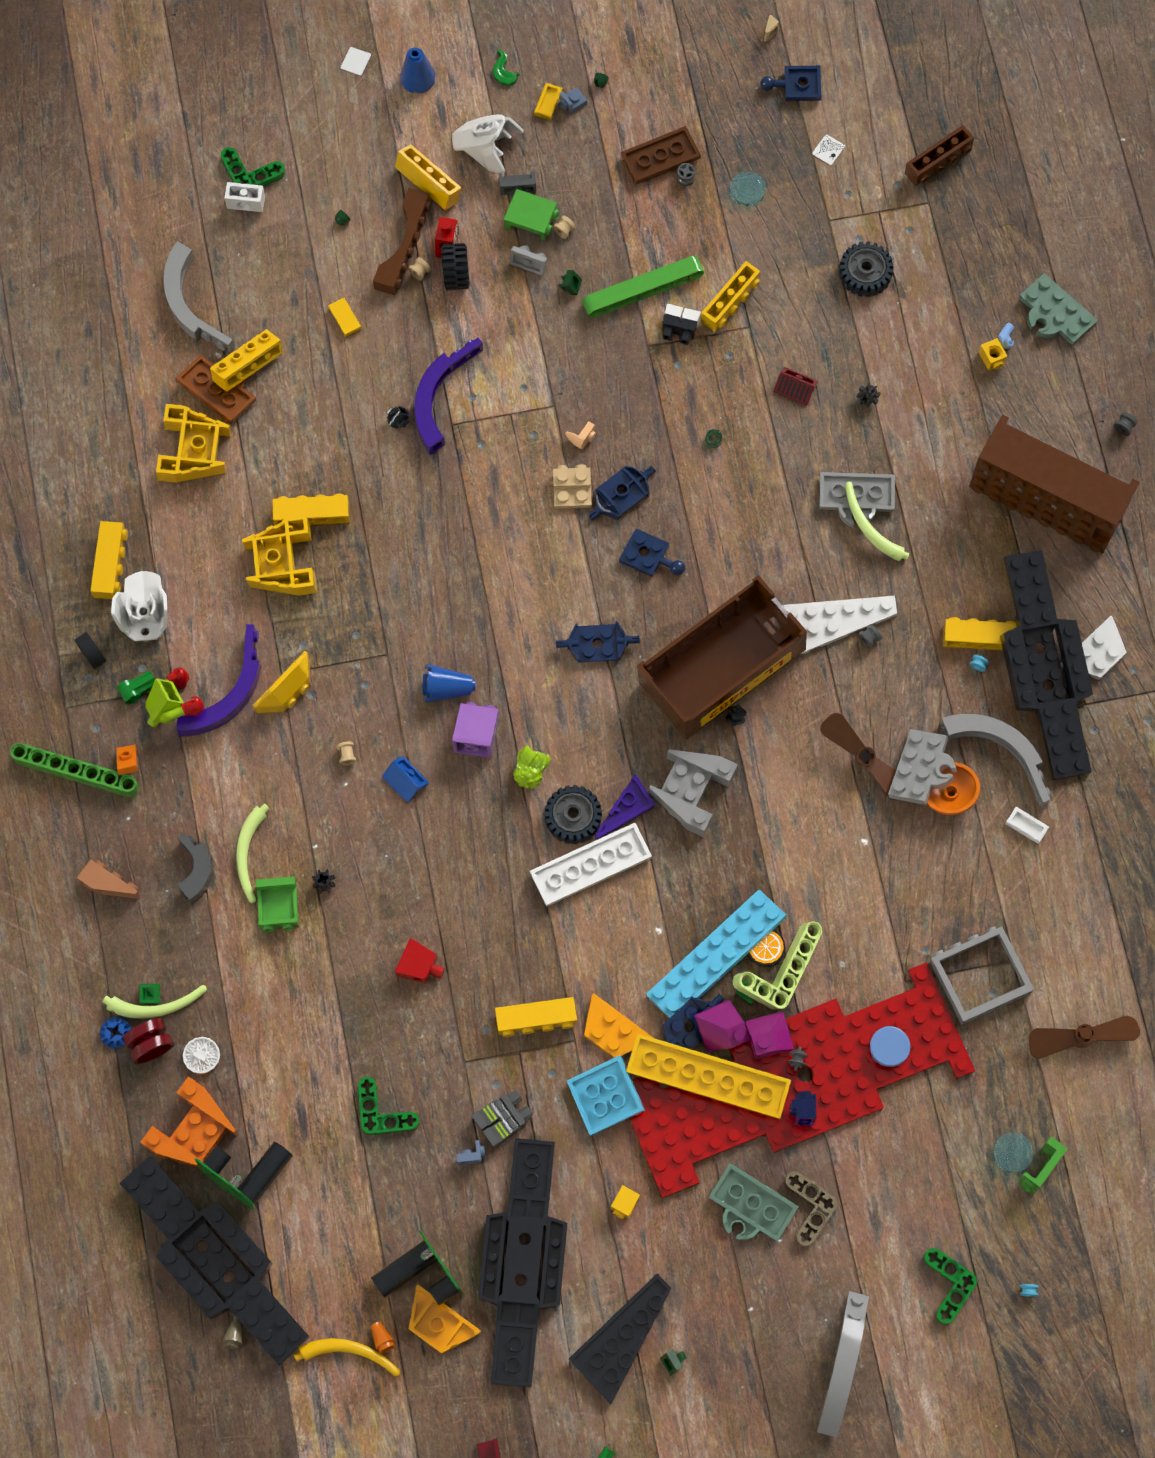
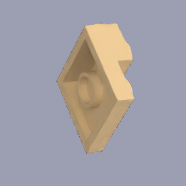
M580 464L576 465L575 468L559 465L557 469H553L554 509L592 508L590 468Z

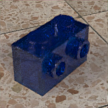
M800 1091L799 1094L795 1095L794 1100H791L789 1113L790 1116H793V1125H814L816 1121V1094H811V1091Z

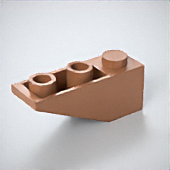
M90 859L77 877L82 885L95 894L135 899L140 897L136 885L131 882L125 883L122 881L123 877L115 871L110 873L106 870L107 866L100 861L94 862Z

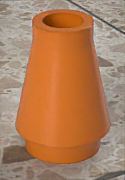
M381 1321L372 1324L370 1328L376 1350L380 1354H384L394 1349L395 1340L382 1325Z

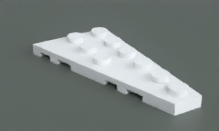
M895 596L782 605L788 613L791 612L807 631L806 650L801 654H806L817 647H823L847 637L851 633L864 630L870 624H878L897 615Z

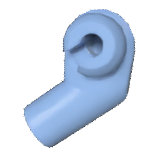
M1007 323L998 335L1000 343L1005 349H1009L1014 345V340L1011 341L1009 336L1014 330V326L1011 323Z

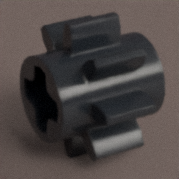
M870 383L866 387L861 385L859 388L860 392L856 396L860 398V404L867 405V407H870L871 403L876 405L879 401L877 398L881 395L877 391V385L873 386Z
M391 407L387 412V422L393 428H405L409 423V412L404 407Z
M328 869L325 872L318 870V875L312 876V879L316 881L312 885L313 889L319 888V894L323 891L330 893L329 889L336 887L335 883L332 882L335 879V875L329 876ZM325 879L327 883L323 885L321 880Z

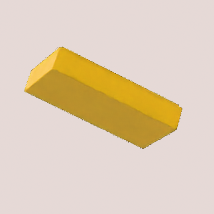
M545 83L534 111V116L551 121L563 88Z
M345 298L328 305L330 312L345 337L361 330V325Z

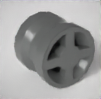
M683 163L678 167L677 180L681 185H691L695 180V168L690 163Z
M1123 412L1119 417L1120 420L1115 422L1114 428L1120 434L1128 436L1132 432L1131 428L1136 426L1137 420L1131 414Z
M872 624L868 625L865 631L858 633L861 642L867 648L873 647L874 642L882 639L880 632Z

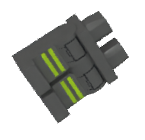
M517 1091L511 1092L508 1095L504 1093L489 1105L471 1115L494 1149L525 1127L526 1122L533 1116L528 1106H525L520 1111H517L514 1107L522 1101Z

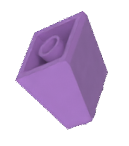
M472 702L461 703L452 738L454 753L492 758L499 709L492 705L482 707Z

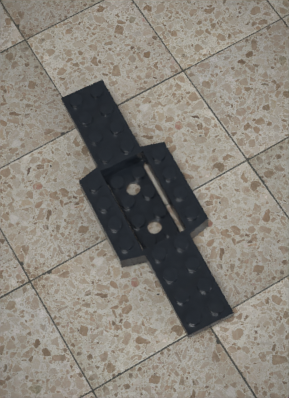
M1042 550L1005 556L1004 562L1016 611V628L1003 633L1000 636L1016 710L1035 711L1041 724L1053 780L1090 774L1092 771L1076 703L1093 695L1077 620L1057 619ZM1054 629L1056 632V637L1059 645V650L1061 654V659L1063 663L1070 698L1066 694V689L1064 685V680L1053 635ZM1037 643H1041L1045 647L1044 653L1039 654L1035 651ZM1045 680L1052 682V690L1047 691L1044 689L1043 682Z
M515 1138L508 1210L505 1213L486 1216L478 1298L498 1306L491 1384L532 1388L539 1310L560 1307L567 1223L548 1216L555 1142ZM508 1220L509 1229L502 1294L500 1295L506 1226ZM547 1223L539 1301V1299L537 1298V1290L539 1280L543 1227ZM523 1233H527L531 1237V1241L527 1245H522L519 1242V1237ZM519 1274H523L527 1278V1282L523 1286H518L515 1283V1278Z
M151 1156L119 1183L168 1238L156 1258L210 1319L230 1309L278 1365L283 1363L310 1338L261 1282L273 1263L219 1202L198 1211ZM206 1220L227 1242V1244L234 1250V1252L242 1259V1261L249 1267V1269L255 1274V1276H251V1274L236 1259V1257L229 1251V1249L222 1243V1241L214 1234V1232L207 1226ZM200 1241H206L208 1243L207 1251L199 1252L197 1244ZM176 1247H180L183 1250V1252L190 1258V1260L197 1266V1268L204 1274V1276L225 1298V1303L206 1283V1281L199 1275V1273L192 1267V1265L184 1258V1256L177 1250ZM226 1271L234 1272L235 1278L232 1282L224 1281L223 1275Z

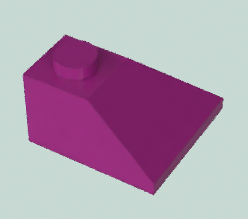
M726 1000L694 1015L707 1052L733 1048L750 1040L744 1021L730 1000Z
M783 1011L745 1021L755 1060L794 1050Z

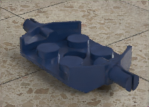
M625 466L596 488L594 495L597 505L596 509L588 514L589 518L593 521L600 514L619 520L623 513L646 495L649 497L650 492L647 479L656 472L653 466H650L644 472L634 467ZM619 487H625L627 489V492L625 494H619L617 492V489Z
M618 621L615 624L578 626V624H575L569 639L556 640V648L568 647V650L571 651L578 663L615 661L621 659L628 644H640L639 635L626 636ZM596 640L602 641L603 646L601 648H595L592 645V643Z
M720 994L711 1002L691 997L661 1026V1034L664 1041L693 1050L703 1041L694 1015L722 1003L725 999ZM690 1020L693 1023V1028L687 1032L684 1029V1024Z

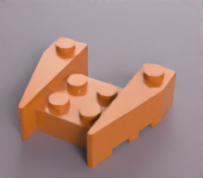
M188 1076L177 1091V1094L193 1106L170 1138L152 1126L140 1143L160 1158L199 1169L195 1158L203 1162L227 1131L236 1137L238 1133L205 1087Z

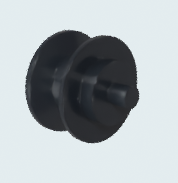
M740 705L728 708L729 714L726 716L728 722L733 726L745 722L744 716L747 714L745 709L740 707Z

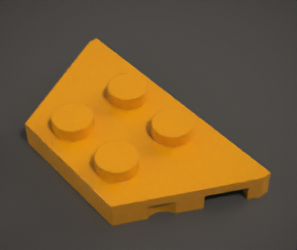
M592 994L584 1037L612 1058L619 1055L623 1057L625 1054L632 1052L637 1033L653 1038L596 994Z
M417 1284L409 1323V1330L441 1354L481 1333V1330L444 1303L439 1306L431 1293Z

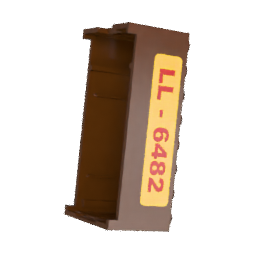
M757 575L752 579L751 584L649 660L639 663L637 665L639 684L687 740L806 650L807 631L791 612L788 613L776 599L775 593ZM772 617L782 626L781 629L778 630L770 620ZM765 622H768L776 631L773 635L764 626Z

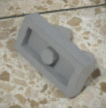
M523 245L519 248L513 246L509 264L543 276L547 262L544 253H532L528 245Z

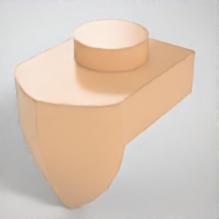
M588 421L579 436L571 432H565V434L575 446L583 449L588 442H592L596 435L595 425Z

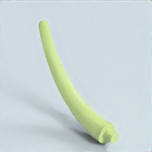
M847 482L845 487L848 503L854 519L863 534L876 548L897 561L901 559L907 560L909 553L904 551V547L887 540L868 522L857 502L852 482Z
M265 803L260 808L256 806L248 815L237 842L236 863L238 875L244 893L250 903H255L256 897L248 875V849L255 830L267 817L265 813L270 809Z
M201 985L190 994L176 1001L156 1006L133 1005L120 1000L116 996L112 999L105 996L102 1002L107 1005L106 1009L108 1011L115 1012L120 1016L137 1019L155 1018L186 1007L204 994L207 987Z

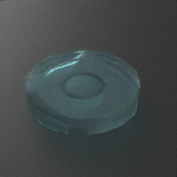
M746 171L739 173L731 181L730 193L736 203L754 206L763 200L766 184L760 175Z
M1011 1132L1004 1134L997 1139L993 1146L994 1161L1005 1172H1022L1033 1160L1034 1151L1032 1144L1020 1133Z

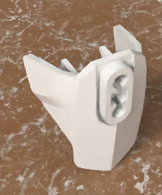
M503 115L481 117L466 122L452 134L453 148L455 151H465L488 171L504 174L505 168L499 159L504 153L495 146L494 141L503 137L511 139L512 136L508 132L523 133L524 129L513 119Z
M141 571L129 575L125 578L124 593L117 592L112 598L111 615L119 629L135 642L157 640L167 628V595L162 588L160 575L153 572ZM145 629L149 632L148 635H143Z

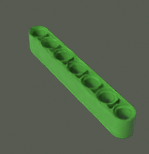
M690 256L589 294L582 299V303L589 318H595L696 280L703 276L705 272L698 257Z
M22 743L13 745L10 750L14 761L21 766L126 797H134L139 792V785L131 775H118L117 771ZM20 751L25 752L22 757H16ZM37 757H43L42 761L34 762ZM55 762H61L58 768L52 767ZM74 767H79L78 772L70 773ZM91 773H97L95 778L89 779ZM115 778L114 783L107 784L108 779ZM128 783H133L134 786L131 789H125Z

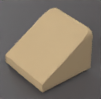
M769 15L765 42H768L779 31V21L772 15Z

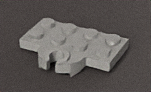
M820 472L819 509L838 510L840 519L849 527L853 528L854 521L846 494L845 484L847 482H852L857 502L869 523L873 520L875 511L894 512L895 475Z
M910 729L888 793L889 798L926 805L932 789L940 790L947 788V785L954 780V775L950 773L942 774L941 772L944 769L957 772L953 758L944 753L948 742L947 735Z

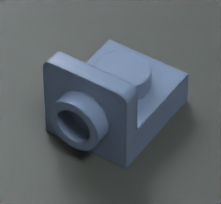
M576 87L567 94L563 91L560 92L559 104L563 110L566 109L571 114L586 105L587 99Z
M475 1140L476 1152H473V1150L460 1151L461 1154H456L458 1165L482 1163L481 1157H485L484 1145H480V1140Z

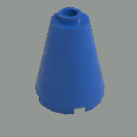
M411 48L406 54L400 72V81L407 91L424 93L434 85L435 71L420 48Z
M426 664L424 669H428L427 674H423L422 693L427 697L423 699L424 702L471 695V692L475 691V680H472L470 675L431 664Z

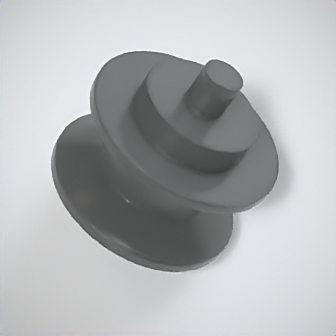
M801 1047L789 1052L792 1060H788L787 1063L794 1067V1071L807 1066L803 1061L804 1058H808V1055L801 1051Z

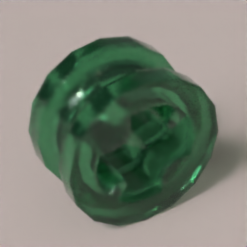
M716 429L709 430L706 434V444L711 448L719 447L722 443V433ZM712 435H715L716 441H712Z

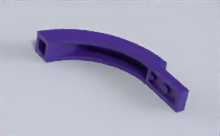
M479 338L468 341L465 347L454 351L450 357L445 353L440 355L428 367L420 380L415 397V418L420 439L430 455L445 445L444 436L438 430L432 416V404L436 391L449 374L483 351V342Z
M246 624L244 661L237 683L222 700L204 709L200 715H184L177 719V733L179 737L200 735L215 730L232 720L249 702L256 689L261 669L259 661H255L257 660L255 642L259 641V631H256L254 624Z

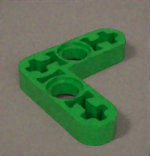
M227 147L221 152L222 162L233 183H241L240 179L243 178L245 184L261 185L264 187L285 176L284 165L279 161L272 162L247 173L234 148ZM227 154H230V156H232V159H233V162H232V163L230 162L229 158L226 156ZM236 167L242 169L239 174L232 173V170ZM277 168L280 172L277 173L274 169ZM262 174L265 176V179L257 181L256 177Z
M368 1076L360 1079L358 1083L361 1127L365 1134L379 1135L408 1132L418 1128L420 1121L418 1115L414 1112L379 1115L375 1080ZM366 1081L373 1085V1087L369 1088L370 1095L374 1094V1097L366 1096V1090L362 1088ZM366 1101H373L375 1107L371 1111H366L363 1108ZM376 1114L375 1117L372 1116V1122L376 1126L370 1131L368 1127H365L369 1123L368 1116L364 1118V1115ZM410 1116L413 1120H416V1122H413V1126H409L408 1123H402L403 1128H399L400 1122L398 1117H402V1121H407ZM389 1118H393L396 1121V1126L392 1129H388L385 1126V1121Z
M930 1248L924 1254L925 1264L954 1284L936 1311L937 1321L942 1325H947L954 1320L977 1284V1278L971 1271L939 1249ZM936 1253V1258L939 1261H942L943 1258L946 1260L942 1264L941 1269L937 1267L940 1263L937 1261L931 1263L929 1261L930 1257L928 1254ZM947 1264L955 1266L956 1272L954 1275H948L945 1272ZM969 1276L971 1277L970 1282L972 1283V1286L970 1284L966 1286L964 1291H967L968 1293L965 1294L961 1289L956 1288V1286L958 1285L961 1288L964 1284V1280L962 1278H967ZM957 1292L962 1296L961 1303L955 1304L951 1301L952 1293ZM946 1302L951 1307L957 1309L956 1311L951 1309V1311L949 1312L948 1315L950 1317V1320L948 1318H946L945 1320L941 1319L942 1314L940 1313V1311L945 1312L949 1307L948 1305H945Z

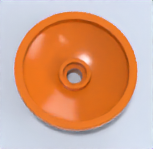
M954 762L957 772H952L950 769H944L941 772L942 774H953L954 780L945 789L931 790L927 805L931 809L945 815H957L966 812L977 802L980 795L979 779L975 772L964 764Z

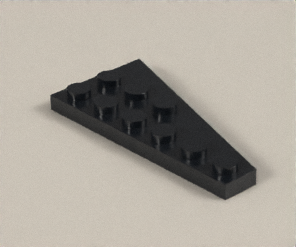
M658 1273L568 1359L610 1405L671 1290V1287Z

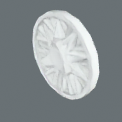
M194 1038L184 1048L183 1061L193 1073H208L219 1063V1048L210 1038Z

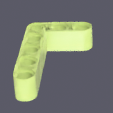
M814 921L804 923L799 927L773 984L768 983L751 972H743L734 976V988L772 1010L787 1007L822 934L821 925ZM809 926L813 930L812 936L808 933ZM800 944H803L805 948L803 953L800 951ZM792 961L796 963L795 970L792 968ZM743 977L747 980L746 986L742 984ZM784 978L788 981L787 988L783 984ZM760 986L763 988L762 996L758 992ZM776 996H778L780 999L779 1005H777L775 1002Z

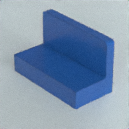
M404 756L393 760L382 775L385 781L406 802H410L418 791L426 788L429 784L426 778Z

